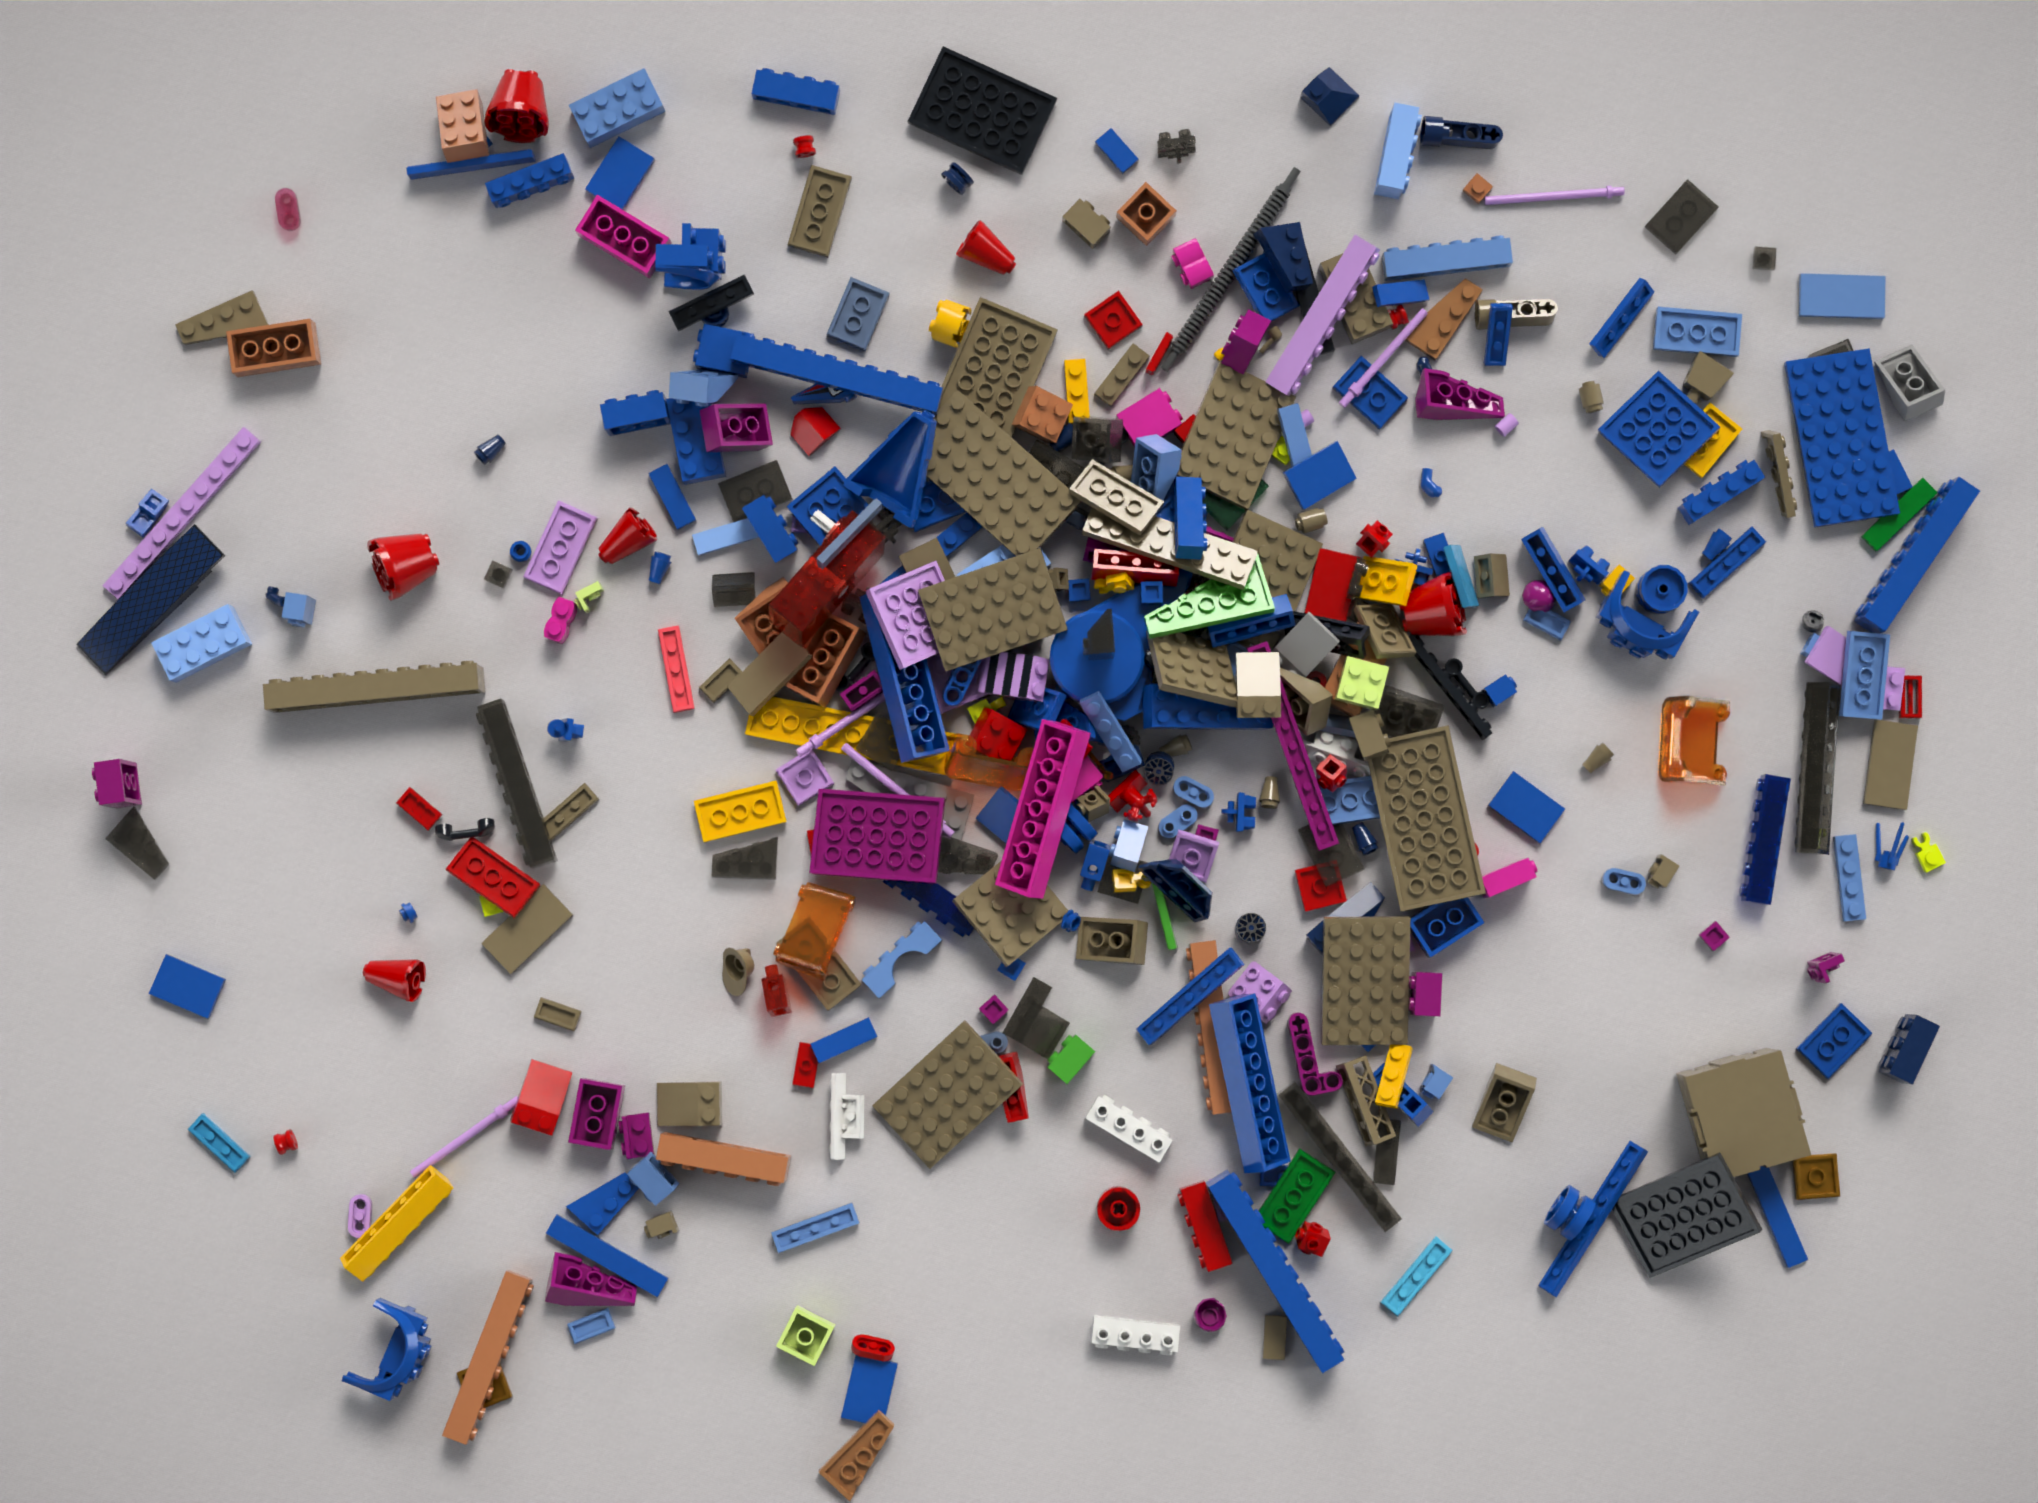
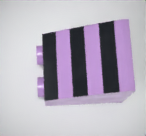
M1002 652L984 658L978 692L1010 700L1043 702L1050 659Z

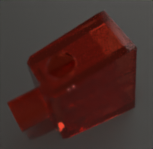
M776 964L766 966V977L762 978L761 981L767 1012L771 1017L792 1013L785 977L783 974H779ZM778 985L776 990H772L773 986Z

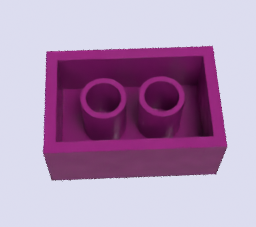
M713 404L700 410L706 452L760 451L773 445L766 404Z
M123 759L94 762L92 777L96 781L97 786L94 795L99 805L112 808L142 805L136 762Z
M580 1078L568 1143L607 1150L614 1149L625 1085Z

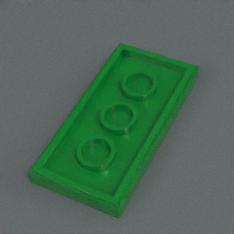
M1299 1148L1258 1210L1265 1221L1262 1224L1263 1227H1268L1274 1235L1289 1244L1336 1171Z

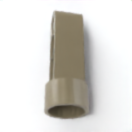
M1551 299L1476 300L1475 326L1477 330L1488 329L1490 303L1512 304L1510 327L1550 325L1554 321L1558 306ZM1522 311H1526L1530 315H1524Z

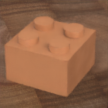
M1145 182L1117 211L1116 218L1147 246L1176 216L1177 210Z
M1029 386L1012 425L1046 443H1056L1073 404L1038 386Z

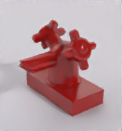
M1134 770L1108 795L1110 806L1117 813L1126 804L1131 807V810H1128V813L1124 812L1123 816L1134 822H1137L1138 819L1141 820L1143 816L1146 818L1151 816V812L1146 804L1151 803L1152 808L1155 807L1157 796L1153 789H1148L1149 792H1147L1146 796L1141 795L1140 791L1148 783L1137 770Z

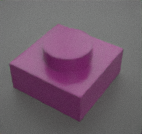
M1198 824L1195 835L1216 841L1219 830Z
M1717 921L1711 923L1699 934L1700 938L1712 951H1715L1730 938Z
M995 994L979 1008L992 1024L1009 1010Z

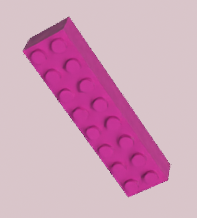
M1042 719L995 885L1029 898L1043 899L1091 733L1057 721Z

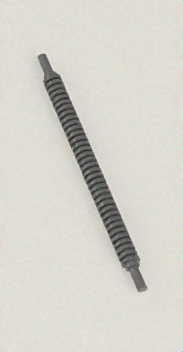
M1293 167L1283 184L1280 183L1279 186L1275 187V190L1271 193L1272 195L1269 196L1265 202L1266 204L1263 205V209L1259 211L1260 213L1257 214V218L1253 220L1254 222L1251 223V227L1247 229L1244 234L1245 236L1241 238L1238 243L1239 245L1235 247L1236 250H1233L1229 256L1230 259H1227L1223 265L1224 268H1221L1217 277H1215V282L1211 283V286L1208 288L1209 291L1205 292L1202 300L1199 301L1196 309L1193 310L1194 314L1190 315L1187 323L1181 328V332L1178 333L1179 337L1176 336L1175 341L1171 343L1172 351L1161 366L1164 371L1168 372L1177 357L1181 356L1182 353H1186V348L1190 347L1189 344H1192V339L1196 338V335L1199 333L1198 330L1202 329L1205 321L1208 320L1211 312L1214 311L1213 307L1217 306L1220 298L1223 297L1226 289L1229 288V285L1233 282L1232 280L1235 279L1232 270L1243 265L1247 261V257L1251 255L1250 253L1253 252V248L1259 243L1253 234L1259 228L1269 227L1268 225H1271L1275 219L1274 216H1277L1281 210L1280 207H1283L1287 198H1289L1290 187L1301 172L1296 167Z

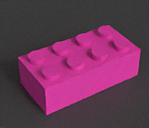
M596 195L575 229L579 237L649 279L656 270V244H672L669 237L599 195Z

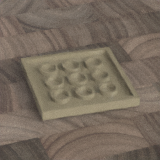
M1245 510L1232 542L1258 551L1271 597L1287 594L1292 610L1296 611L1323 543L1250 510Z
M1146 631L1159 690L1237 708L1236 682L1226 644L1213 648L1210 640L1185 635L1180 632L1149 639L1148 632Z
M1000 861L954 898L952 902L1002 963L1008 967L1062 922L1063 916L1068 912V909L1048 885L1043 899L1029 898L995 885L1001 864Z

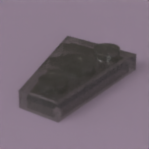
M134 806L105 838L154 880L170 864Z

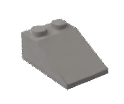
M1913 345L1874 362L1894 407L1905 421L1943 405L1945 389Z
M1308 612L1271 652H1279L1280 668L1306 678L1340 640L1316 617Z

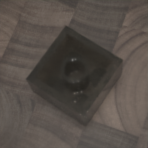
M1093 416L1074 417L1071 459L1091 461L1093 459L1096 462L1103 463L1121 462L1123 419Z

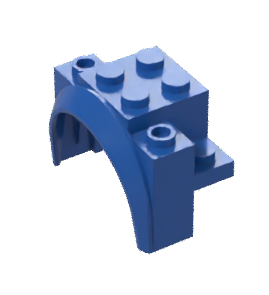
M682 223V244H656L655 269L659 272H665L664 287L704 290L709 289L717 281L722 280V274L726 273V261H724L722 253H726L724 235H721L720 230L716 228H693L691 223Z
M1622 571L1609 594L1601 602L1600 605L1602 607L1596 616L1600 620L1599 623L1601 625L1611 628L1607 638L1611 640L1610 643L1618 648L1625 647L1630 650V655L1638 659L1651 655L1654 650L1656 651L1655 654L1662 659L1674 658L1700 612L1696 609L1693 612L1688 611L1677 631L1668 633L1663 628L1664 626L1628 606L1624 607L1621 605L1622 591L1630 575L1629 572Z
M378 1298L375 1300L373 1307L390 1315L399 1324L394 1330L380 1363V1372L374 1379H367L349 1371L346 1376L343 1375L341 1381L391 1401L394 1397L399 1396L403 1387L400 1384L401 1382L407 1384L420 1376L423 1365L420 1364L424 1357L427 1358L432 1347L429 1345L431 1338L424 1336L428 1328V1324H426L428 1317L416 1313V1309L411 1306L402 1307L383 1298Z

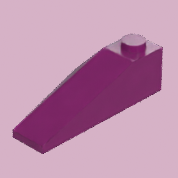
M1427 368L1422 370L1415 398L1417 418L1432 420L1504 418L1503 397L1483 388H1474L1463 379L1459 381L1450 377V374L1445 371Z
M555 1252L547 1282L545 1302L564 1306L635 1305L637 1286L615 1275L609 1276L601 1272V1268L595 1265L594 1267L582 1263L583 1259L576 1256Z

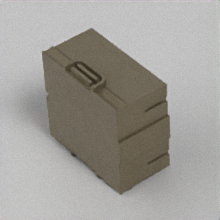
M1763 1048L1753 1051V1054L1731 1055L1709 1061L1707 1065L1696 1067L1694 1070L1676 1073L1701 1160L1720 1152L1733 1177L1758 1171L1760 1166L1768 1168L1811 1155L1803 1123L1806 1122L1805 1119L1801 1118L1803 1114L1795 1088L1792 1087L1794 1081L1789 1079L1781 1050Z

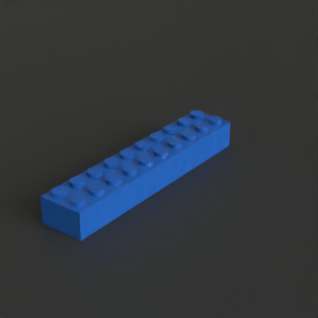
M1225 1170L1207 1181V1187L1322 1374L1344 1361L1345 1359L1342 1354L1345 1351L1336 1338H1331V1335L1334 1333L1325 1320H1320L1319 1317L1322 1314L1313 1301H1308V1298L1311 1297L1302 1282L1300 1284L1297 1283L1296 1280L1299 1279L1298 1274L1291 1264L1286 1265L1287 1256L1280 1246L1275 1247L1274 1242L1277 1241L1268 1227L1264 1229L1262 1224L1265 1221L1257 1209H1252L1251 1205L1254 1203L1246 1191L1242 1192L1239 1188L1242 1186V1183L1234 1172L1230 1173L1228 1170Z

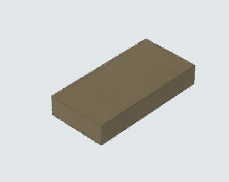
M729 658L699 688L715 703L728 690V686L742 673V670Z
M540 997L534 1018L575 1031L582 1011Z
M1265 1315L1263 1359L1285 1360L1287 1316Z

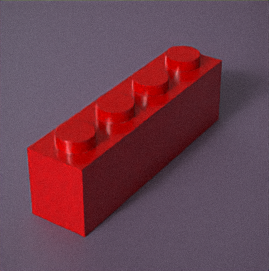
M1094 549L1091 580L1106 579V576L1126 572L1137 584H1141V582L1162 581L1163 586H1177L1178 567L1134 552Z
M1205 1181L1179 1188L1181 1193L1177 1194L1180 1205L1181 1207L1186 1206L1188 1214L1184 1215L1188 1227H1193L1195 1233L1191 1235L1195 1248L1199 1247L1202 1254L1198 1256L1201 1267H1206L1207 1271L1210 1272L1233 1264Z

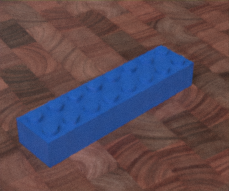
M1961 477L1953 480L1950 479L1947 483L1944 482L1937 491L1939 496L1935 501L1931 500L1925 509L1927 511L1926 515L1923 518L1920 517L1914 525L1916 530L1912 535L1909 534L1902 543L1903 549L1900 553L1896 552L1890 560L1892 563L1891 567L1881 573L1878 578L1880 583L1867 594L1868 601L1864 605L1861 604L1856 610L1855 615L1857 617L1854 620L1855 623L1870 633L1880 634L1888 629L1979 494V489Z
M867 594L859 597L901 763L937 756L950 751L927 659L900 670Z
M1256 994L1235 995L1209 1004L1244 1173L1266 1172L1291 1162Z

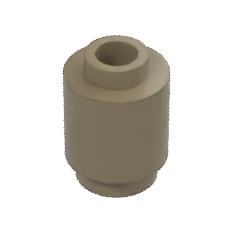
M1594 381L1582 383V387L1579 388V394L1586 413L1603 410L1602 404H1604L1600 384H1595Z
M1314 508L1297 514V519H1295L1297 530L1302 531L1303 534L1321 529L1324 525L1328 524L1323 508Z

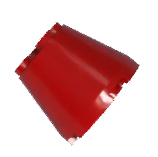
M513 69L504 71V75L501 77L485 113L484 124L490 133L496 132L504 136L503 140L514 143L535 142V138L547 135L549 118L543 82L538 78L537 72L532 70L526 72L515 71Z
M428 534L379 537L367 542L369 553L373 552V563H371L383 592H389L390 596L388 598L390 601L402 597L436 574L437 566L440 563L436 553L432 554L429 547L431 546V541Z
M1451 572L1441 574L1410 591L1406 606L1399 605L1400 610L1404 611L1406 618L1403 619L1404 629L1414 636H1461L1467 633L1466 627L1463 628V623L1466 621L1465 608L1461 607Z

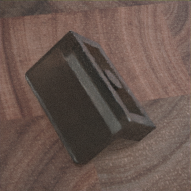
M755 573L713 575L712 596L714 607L749 605L756 598Z

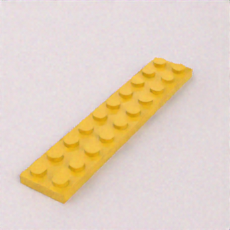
M772 697L754 716H748L745 735L802 746L809 741L810 737L815 734L819 735L852 712ZM863 715L825 740L823 745L817 749L847 755L841 750L842 746L847 743L867 760L954 777L962 735L945 731L950 751L937 756L901 763L891 721Z

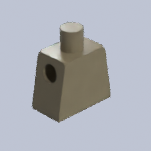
M1699 351L1695 355L1683 382V386L1690 390L1687 397L1695 404H1697L1700 398L1705 401L1710 400L1731 378L1734 372Z

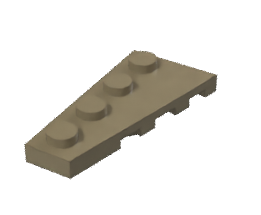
M253 290L175 324L185 345L211 341L216 338H227L226 331L269 325Z
M1771 430L1762 431V439L1767 438L1768 448L1765 449L1767 458L1769 457L1770 461L1773 462L1770 470L1774 482L1778 483L1779 486L1775 488L1781 515L1786 518L1796 516L1797 502L1792 497L1791 492L1793 481L1788 476L1787 469L1790 468V464L1783 449L1786 447L1785 438L1779 432Z

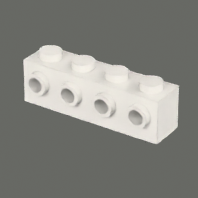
M1105 1094L1103 1097L1098 1095L1085 1118L1160 1163L1173 1141L1169 1138L1170 1133L1162 1128H1159L1158 1131L1150 1127L1152 1122L1142 1116L1140 1119L1132 1116L1133 1111L1129 1108L1122 1106L1120 1109L1114 1105L1115 1100Z
M1094 1315L1091 1343L1095 1344L1097 1348L1107 1349L1108 1345L1117 1346V1350L1130 1351V1347L1138 1348V1352L1142 1353L1160 1350L1162 1355H1173V1352H1178L1180 1324Z

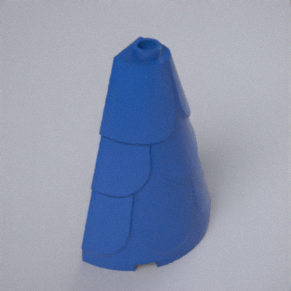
M925 410L922 413L914 411L847 477L843 486L858 496L870 497L873 500L877 498L884 507L895 513L894 519L909 528H913L919 517L928 463L932 458L937 421L934 419L935 416Z

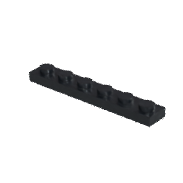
M1410 634L1409 638L1416 650L1414 655L1479 737L1484 740L1492 734L1490 730L1492 727L1485 718H1480L1477 714L1478 709L1471 701L1467 702L1463 697L1465 695L1463 690L1451 682V676L1444 668L1441 669L1437 664L1438 660L1432 652L1428 653L1423 647L1425 644L1419 636Z

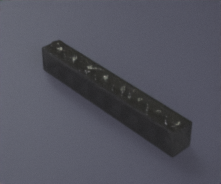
M1807 682L1804 693L1805 710L1803 712L1804 727L1802 732V753L1800 755L1801 772L1799 775L1800 787L1797 798L1798 816L1796 818L1795 852L1829 855L1840 685L1830 682Z
M500 698L477 706L478 713H476L479 725L483 724L485 732L482 735L486 745H490L492 751L489 753L490 760L493 765L496 764L498 773H496V778L499 785L503 784L505 793H502L506 805H510L512 813H509L512 825L517 826L519 833H516V838L519 845L524 847L525 853L522 856L526 866L529 865L530 868L535 869L558 861L505 700Z
M1292 1081L1278 1092L1277 1096L1382 1231H1388L1402 1220L1297 1083Z

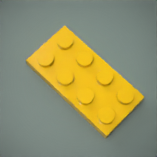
M777 780L694 801L704 843L787 822Z

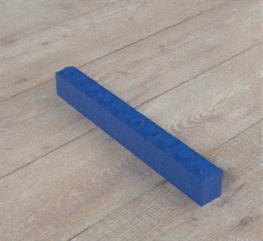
M749 333L736 334L730 356L732 363L921 412L925 410L933 415L938 413L943 387H939L940 384L937 382L927 381V383H924L914 376L900 377L898 376L899 373L886 370V373L878 371V368L872 365L858 366V363L853 360L845 359V362L839 361L836 356L825 354L823 357L816 355L814 350L804 349V351L796 350V346L784 343L781 346L768 338L758 340L754 339L755 336Z

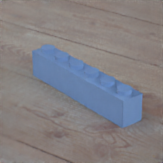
M1502 235L1491 237V240L1483 241V238H1474L1467 243H1462L1461 240L1451 241L1449 245L1431 243L1428 247L1420 248V245H1412L1407 247L1406 250H1399L1398 247L1387 249V252H1384L1382 255L1385 281L1510 267L1513 263L1510 238H1504Z

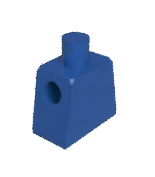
M1093 839L1090 841L1080 876L1084 877L1081 888L1093 891L1095 882L1101 881L1111 845ZM1090 865H1095L1097 867V870H1090Z

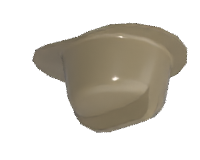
M729 947L723 952V982L727 991L734 996L744 993L747 977L754 971V961L748 948L735 950Z

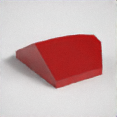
M823 407L804 408L794 416L790 435L806 454L810 456L841 428Z

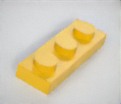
M1064 360L1067 402L1073 404L1068 415L1069 423H1090L1086 360Z
M1403 1044L1390 1045L1375 1100L1376 1105L1398 1108L1413 1050L1411 1046Z

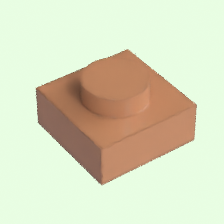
M1476 173L1465 186L1463 192L1479 204L1493 186Z

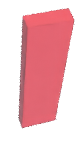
M678 625L658 629L673 713L693 710L695 706L680 627Z

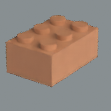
M478 90L436 96L441 146L447 163L489 156L483 103Z

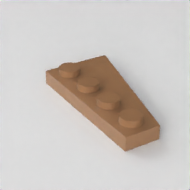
M1465 278L1427 312L1428 315L1405 341L1436 361L1483 289Z
M878 1410L819 1469V1473L847 1500L850 1501L876 1455L894 1428V1423Z

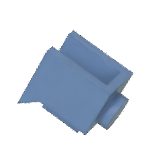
M1431 1064L1432 1072H1428L1421 1083L1423 1085L1422 1094L1431 1100L1434 1097L1440 1099L1453 1077L1434 1064Z

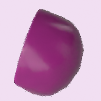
M1534 580L1524 587L1522 593L1523 602L1533 612L1537 610L1548 612L1554 607L1556 598L1546 581Z
M1215 1298L1203 1299L1196 1305L1194 1310L1196 1324L1207 1332L1219 1330L1224 1325L1227 1317L1224 1305Z

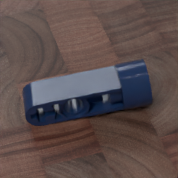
M1424 116L1420 130L1421 146L1440 147V145L1493 149L1503 138V131L1497 125L1443 120V117ZM1466 132L1474 133L1475 139H1470Z

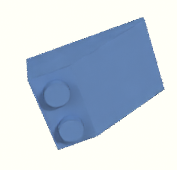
M703 369L670 372L669 398L677 399L676 402L682 404H689V401H694L696 406L706 407L708 403L717 402L736 382L738 374Z
M1157 434L1137 437L1131 482L1163 501L1179 471L1182 450Z

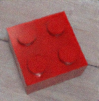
M984 707L964 745L998 764L1008 767L1028 729L993 709Z

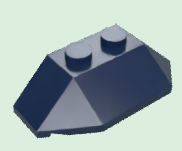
M1171 859L1139 865L1138 869L1193 922L1209 918L1213 892L1180 861Z

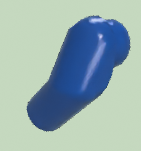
M1422 468L1421 489L1429 497H1440L1442 488L1432 481L1433 469Z

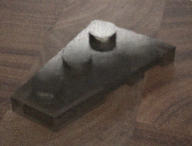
M942 834L938 872L943 874L964 873L984 875L994 867L998 854Z
M778 836L739 849L735 848L714 854L712 858V878L776 880Z

